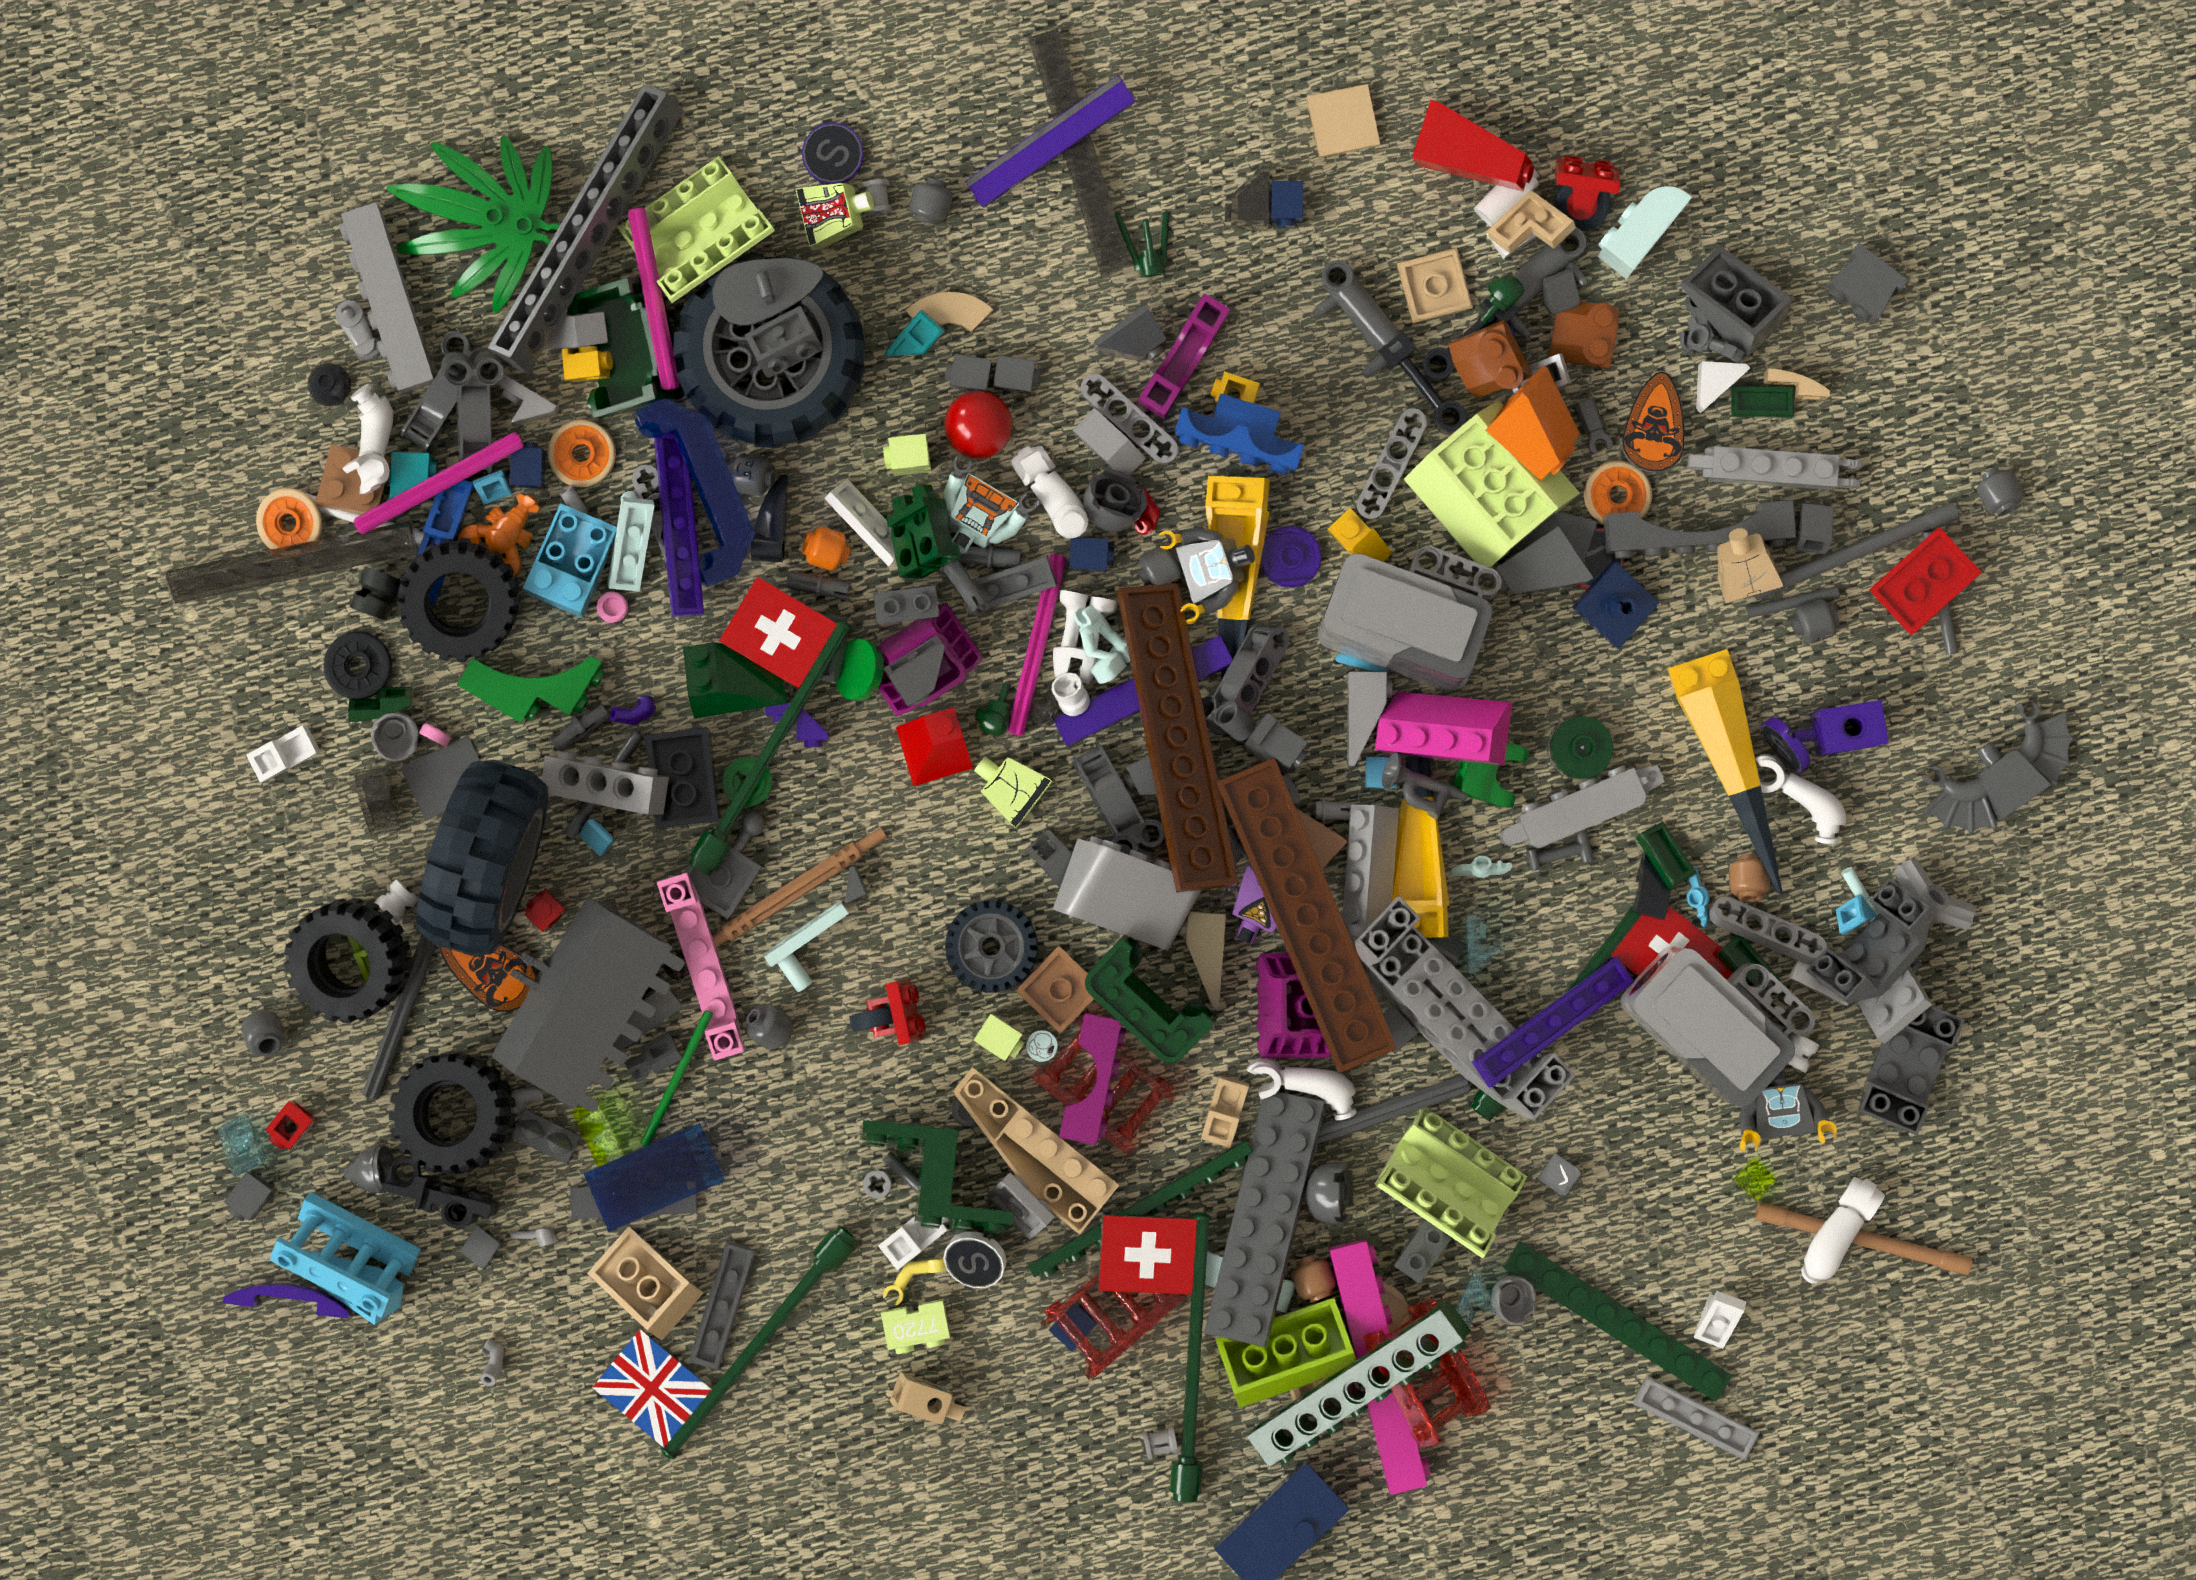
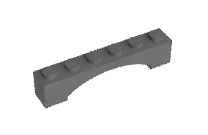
M1793 500L1762 502L1756 505V513L1748 519L1727 528L1706 532H1683L1662 528L1641 519L1639 511L1611 513L1603 517L1606 554H1615V559L1634 557V552L1643 551L1646 552V557L1665 555L1664 550L1676 549L1677 554L1695 553V548L1707 547V552H1717V547L1720 544L1730 542V532L1738 528L1745 529L1748 536L1760 534L1764 542H1768L1769 548L1787 546V541L1796 538Z

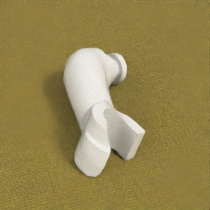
M369 384L359 388L350 397L352 401L357 400L359 402L357 407L361 411L358 416L361 420L359 457L348 462L342 468L346 474L355 469L357 470L361 478L360 495L369 494L380 488L381 484L387 481L390 472L384 455L392 430L394 411L386 396L379 398L375 392H370L371 386Z
M1027 446L1020 450L1018 455L1012 459V466L1025 486L1035 481L1030 488L1044 506L1056 531L1065 538H1076L1083 534L1088 525L1084 506L1071 487L1056 471L1048 474L1056 466L1042 446Z
M1761 754L1755 757V761L1760 767H1770L1777 774V777L1771 782H1760L1762 792L1769 793L1782 788L1783 793L1808 809L1812 815L1811 820L1817 822L1816 830L1819 831V835H1815V841L1837 844L1838 838L1835 837V833H1839L1840 825L1846 824V812L1842 803L1833 794L1792 772L1786 774L1782 761L1776 756Z
M1261 1057L1252 1061L1247 1066L1246 1071L1254 1075L1266 1073L1273 1078L1270 1084L1259 1087L1260 1099L1276 1094L1280 1086H1285V1089L1300 1091L1322 1098L1323 1102L1330 1104L1332 1110H1336L1334 1113L1335 1120H1344L1357 1113L1355 1107H1351L1354 1103L1352 1096L1356 1093L1355 1087L1341 1073L1338 1074L1336 1071L1286 1066L1285 1070H1282L1275 1059H1261Z
M1853 1177L1839 1200L1841 1207H1838L1823 1224L1808 1248L1804 1258L1805 1264L1801 1270L1802 1276L1806 1281L1816 1284L1821 1280L1831 1278L1837 1272L1848 1248L1863 1226L1864 1221L1871 1220L1885 1197L1884 1193L1876 1188L1877 1185L1867 1178L1861 1180Z

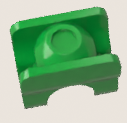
M1507 742L1505 761L1527 762L1530 751L1525 747ZM1459 761L1453 785L1462 788L1463 792L1470 798L1505 808H1513L1516 796L1512 792L1502 789L1497 783L1496 771L1499 765Z

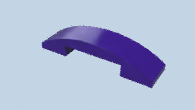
M268 1283L247 1287L224 1296L222 1302L224 1304L255 1307L259 1305L260 1295L318 1302L316 1315L349 1318L352 1317L353 1313L351 1308L328 1293L315 1288L289 1283Z

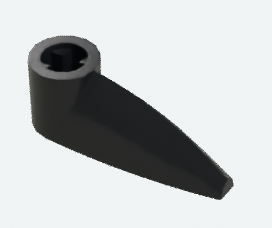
M788 475L779 476L762 502L751 537V561H784Z

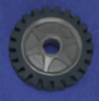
M986 900L968 906L954 918L946 935L945 952L952 972L962 983L980 992L997 993L1017 986L1028 976L1037 958L1038 941L1031 921L1020 909L1003 901ZM990 937L998 939L1001 945L1000 951L993 956L987 955L982 948L983 942Z

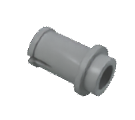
M1321 799V802L1315 801L1314 819L1320 820L1321 823H1325V820L1350 822L1351 804L1353 802H1326L1325 799Z

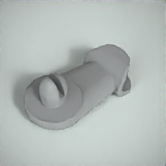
M348 300L342 302L336 309V320L353 344L354 348L352 349L358 359L361 361L373 359L380 352L377 346V339L372 336L362 307L355 301Z

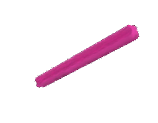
M638 207L628 211V218L661 388L663 390H673L678 388L680 383L677 377L678 373L673 356L662 290L656 282L659 280L647 213L645 208Z
M513 432L356 517L353 520L359 533L365 534L520 450L524 446L520 436Z
M1051 554L1049 558L1058 585L1041 591L1008 726V732L1017 736H1023L1066 565V557L1058 554Z

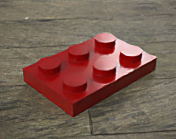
M1938 527L1869 591L1901 626L1913 636L1982 572L1950 537Z

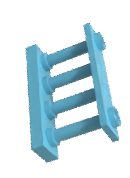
M309 1192L304 1199L298 1216V1220L303 1222L290 1242L278 1237L269 1260L356 1304L365 1311L382 1318L391 1298V1294L386 1292V1289L398 1271L407 1276L410 1275L415 1267L421 1248ZM314 1228L331 1236L318 1256L301 1248ZM342 1242L359 1250L346 1271L329 1263ZM370 1257L387 1265L375 1285L357 1277Z

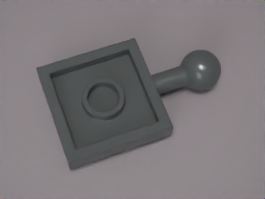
M755 811L747 812L741 818L740 826L742 830L731 845L717 871L713 870L711 875L707 876L689 865L684 872L688 873L701 903L728 920L762 869V866L741 854L751 837L759 835L765 828L763 816Z

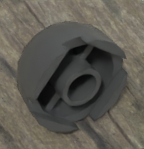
M1107 469L1102 474L1097 475L1096 473L1092 476L1083 496V506L1088 519L1095 526L1109 532H1120L1129 529L1141 518L1147 506L1146 493L1143 489L1140 492L1134 486L1136 480L1121 471Z
M1348 1162L1322 1164L1316 1167L1308 1177L1303 1202H1307L1310 1213L1322 1223L1346 1225L1350 1219L1351 1214H1345L1346 1206L1353 1204L1351 1170H1345L1349 1166Z

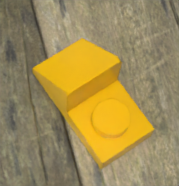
M1351 508L1327 529L1350 555L1363 554L1384 562L1392 554L1374 528L1370 529Z

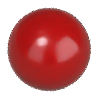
M971 391L959 396L948 408L944 421V430L950 445L961 455L972 459H986L999 453L1007 445L1013 428L1012 416L1007 405L999 397L986 391Z

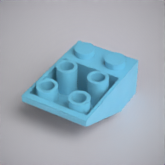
M560 503L523 586L525 594L580 618H584L613 545L617 527Z

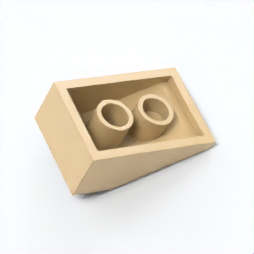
M629 1226L587 1273L647 1331L660 1340L666 1337L703 1294L691 1280Z

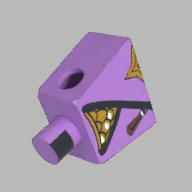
M1247 866L1232 915L1243 920L1235 937L1252 945L1259 929L1272 934L1276 929V924L1252 867Z

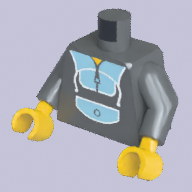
M1204 527L1179 530L1178 534H1174L1171 531L1160 532L1158 536L1168 534L1172 539L1169 546H1160V548L1170 549L1175 543L1181 545L1175 548L1193 604H1185L1181 609V613L1191 609L1196 614L1194 618L1186 620L1185 623L1194 624L1200 614L1208 615L1226 607L1238 592L1239 583L1246 579L1243 566L1253 563L1255 560L1252 548L1249 545L1237 548L1233 538L1224 539L1220 532Z
M1785 1067L1751 1104L1741 1109L1739 1114L1742 1135L1739 1147L1742 1151L1745 1150L1746 1142L1748 1141L1755 1145L1754 1150L1757 1151L1761 1139L1816 1132V1127L1818 1128V1140L1821 1143H1825L1823 1133L1827 1131L1834 1135V1139L1837 1138V1127L1830 1121L1823 1104L1809 1088L1803 1087L1802 1083L1787 1084Z

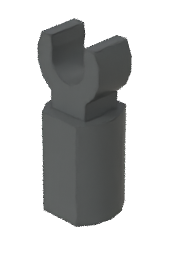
M1594 398L1575 404L1574 407L1584 434H1588L1590 438L1588 442L1589 452L1592 455L1597 453L1595 447L1597 440L1604 441L1607 450L1611 449L1612 440L1608 434L1603 433L1602 428L1605 426Z

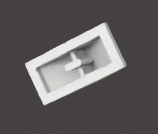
M1702 361L1698 365L1696 409L1699 413L1704 411L1742 377L1750 367L1742 363Z

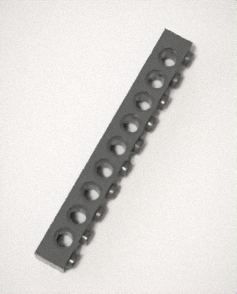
M643 84L492 339L488 349L505 365L529 374L684 112L666 92Z

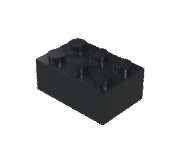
M704 727L645 735L648 767L658 769L657 775L669 777L664 813L655 815L656 829L662 830L720 822L721 812L710 729Z

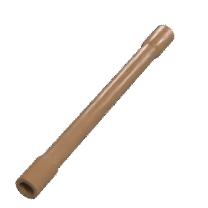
M1761 1201L1757 1204L1754 1216L1755 1220L1778 1226H1788L1817 1234L1826 1222V1220L1792 1212L1786 1208ZM1859 1230L1852 1241V1244L1935 1265L1941 1269L1963 1275L1969 1274L1972 1265V1257L1945 1250L1940 1251L1864 1230Z

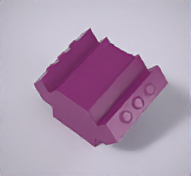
M947 602L938 605L939 616L916 619L895 635L883 640L876 647L877 651L882 653L884 667H886L935 635L938 636L945 646L935 690L930 692V696L920 704L907 706L884 670L878 689L896 716L908 713L917 706L923 708L967 679L965 675L975 669L983 660L982 655Z
M1260 953L1256 963V969L1259 974L1256 990L1258 996L1257 1029L1260 1034L1257 1049L1261 1059L1329 1058L1330 1052L1288 953Z

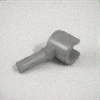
M551 1227L531 1231H511L510 1233L511 1239L537 1238L539 1247L556 1242L555 1233Z

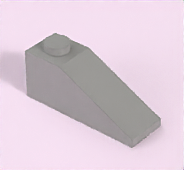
M1349 672L1347 674V767H1354L1386 705V698H1392V679H1387V672Z

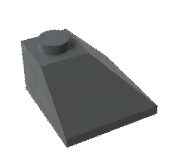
M1143 305L1094 340V350L1099 355L1142 361L1147 357L1149 361H1152L1165 351L1162 346L1166 344L1167 339L1147 306Z

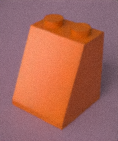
M1544 365L1506 401L1486 429L1495 440L1539 480H1542L1549 472L1555 475L1564 466L1565 460L1576 449L1573 443L1580 434L1548 368Z

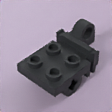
M409 1157L400 1158L391 1165L387 1179L381 1188V1191L416 1199L414 1209L431 1212L432 1209L437 1210L439 1205H441V1217L444 1223L456 1229L474 1223L480 1215L490 1217L497 1214L499 1206L498 1201L492 1200L493 1194L475 1190V1192L466 1194L462 1193L463 1187L450 1183L440 1184L439 1187L433 1186L435 1177L430 1175L423 1176L420 1166L411 1162ZM401 1163H409L414 1169V1175L409 1181L401 1180L398 1177L397 1169ZM464 1205L467 1215L460 1218L461 1212L456 1211L457 1206Z

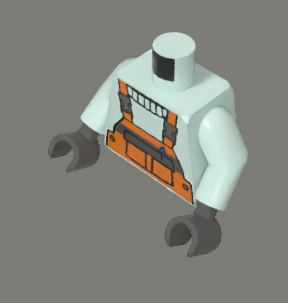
M958 454L953 461L955 472H951L943 492V498L947 504L945 510L949 518L947 526L956 532L951 541L952 545H959L960 553H966L972 542L982 548H986L989 543L998 544L1015 536L1027 520V513L1039 508L1040 500H1037L1033 507L1030 508L1025 502L1030 492L1023 494L1019 502L970 473L965 478L964 473L970 470L973 460L970 458L968 466L962 468L957 462L960 454Z

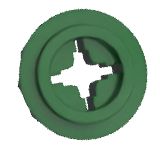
M738 758L725 769L722 786L726 796L731 801L742 785V781L737 773L739 772L741 775L747 776L757 760L756 758ZM768 767L756 786L758 791H753L744 807L756 806L769 795L772 788V776Z

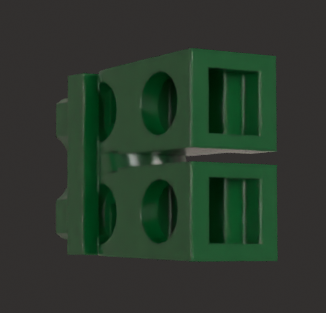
M918 484L912 488L915 502H913V498L910 495H902L893 499L894 514L886 518L888 527H892L891 538L899 577L923 579L941 569L940 567H944L961 557L959 545H952L947 526L949 519L945 510L947 508L946 500L935 498L933 486L929 484Z

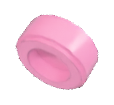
M607 592L597 602V613L606 622L617 623L627 615L628 603L624 596L617 592Z
M427 723L423 724L419 731L420 735L447 748L451 740L450 735Z

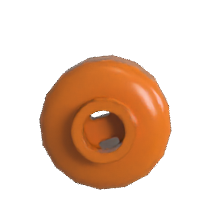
M818 526L814 531L809 530L802 547V554L806 555V561L810 565L829 571L835 570L840 563L845 564L850 553V546L846 545V536L842 532L824 526Z

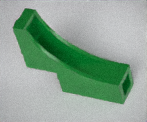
M590 656L581 664L563 673L541 678H525L493 670L472 658L457 685L525 725L527 720L532 722L539 713L541 706L537 703L540 698L571 717L575 713L581 714L589 701L586 694L591 686L596 688L600 684L605 671L602 670L604 663Z

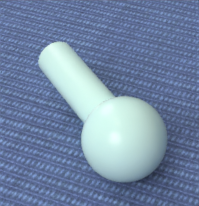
M1849 867L1843 870L1841 874L1855 897L1859 894L1862 895L1878 916L1879 912L1869 902L1872 896H1869L1854 869Z

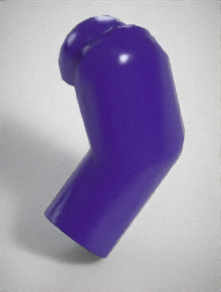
M649 695L641 696L637 700L638 706L633 709L614 706L610 712V720L617 723L638 725L653 716L656 710L653 697Z

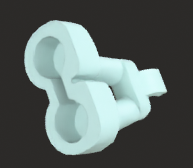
M1088 606L1085 609L1080 608L1073 614V618L1080 626L1079 632L1085 655L1100 659L1093 666L1091 672L1098 683L1109 682L1127 666L1126 663L1130 662L1126 637L1121 638L1102 613H1098L1093 606ZM1096 630L1113 645L1110 652L1096 649L1094 632Z

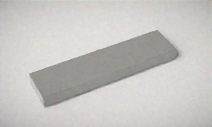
M1648 1376L1645 1377L1632 1403L1745 1461L1759 1435V1432Z

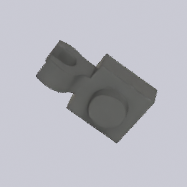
M668 1031L643 1045L644 1053L628 1059L625 1065L628 1072H632L637 1083L645 1080L651 1069L656 1074L681 1060L682 1056L673 1036Z

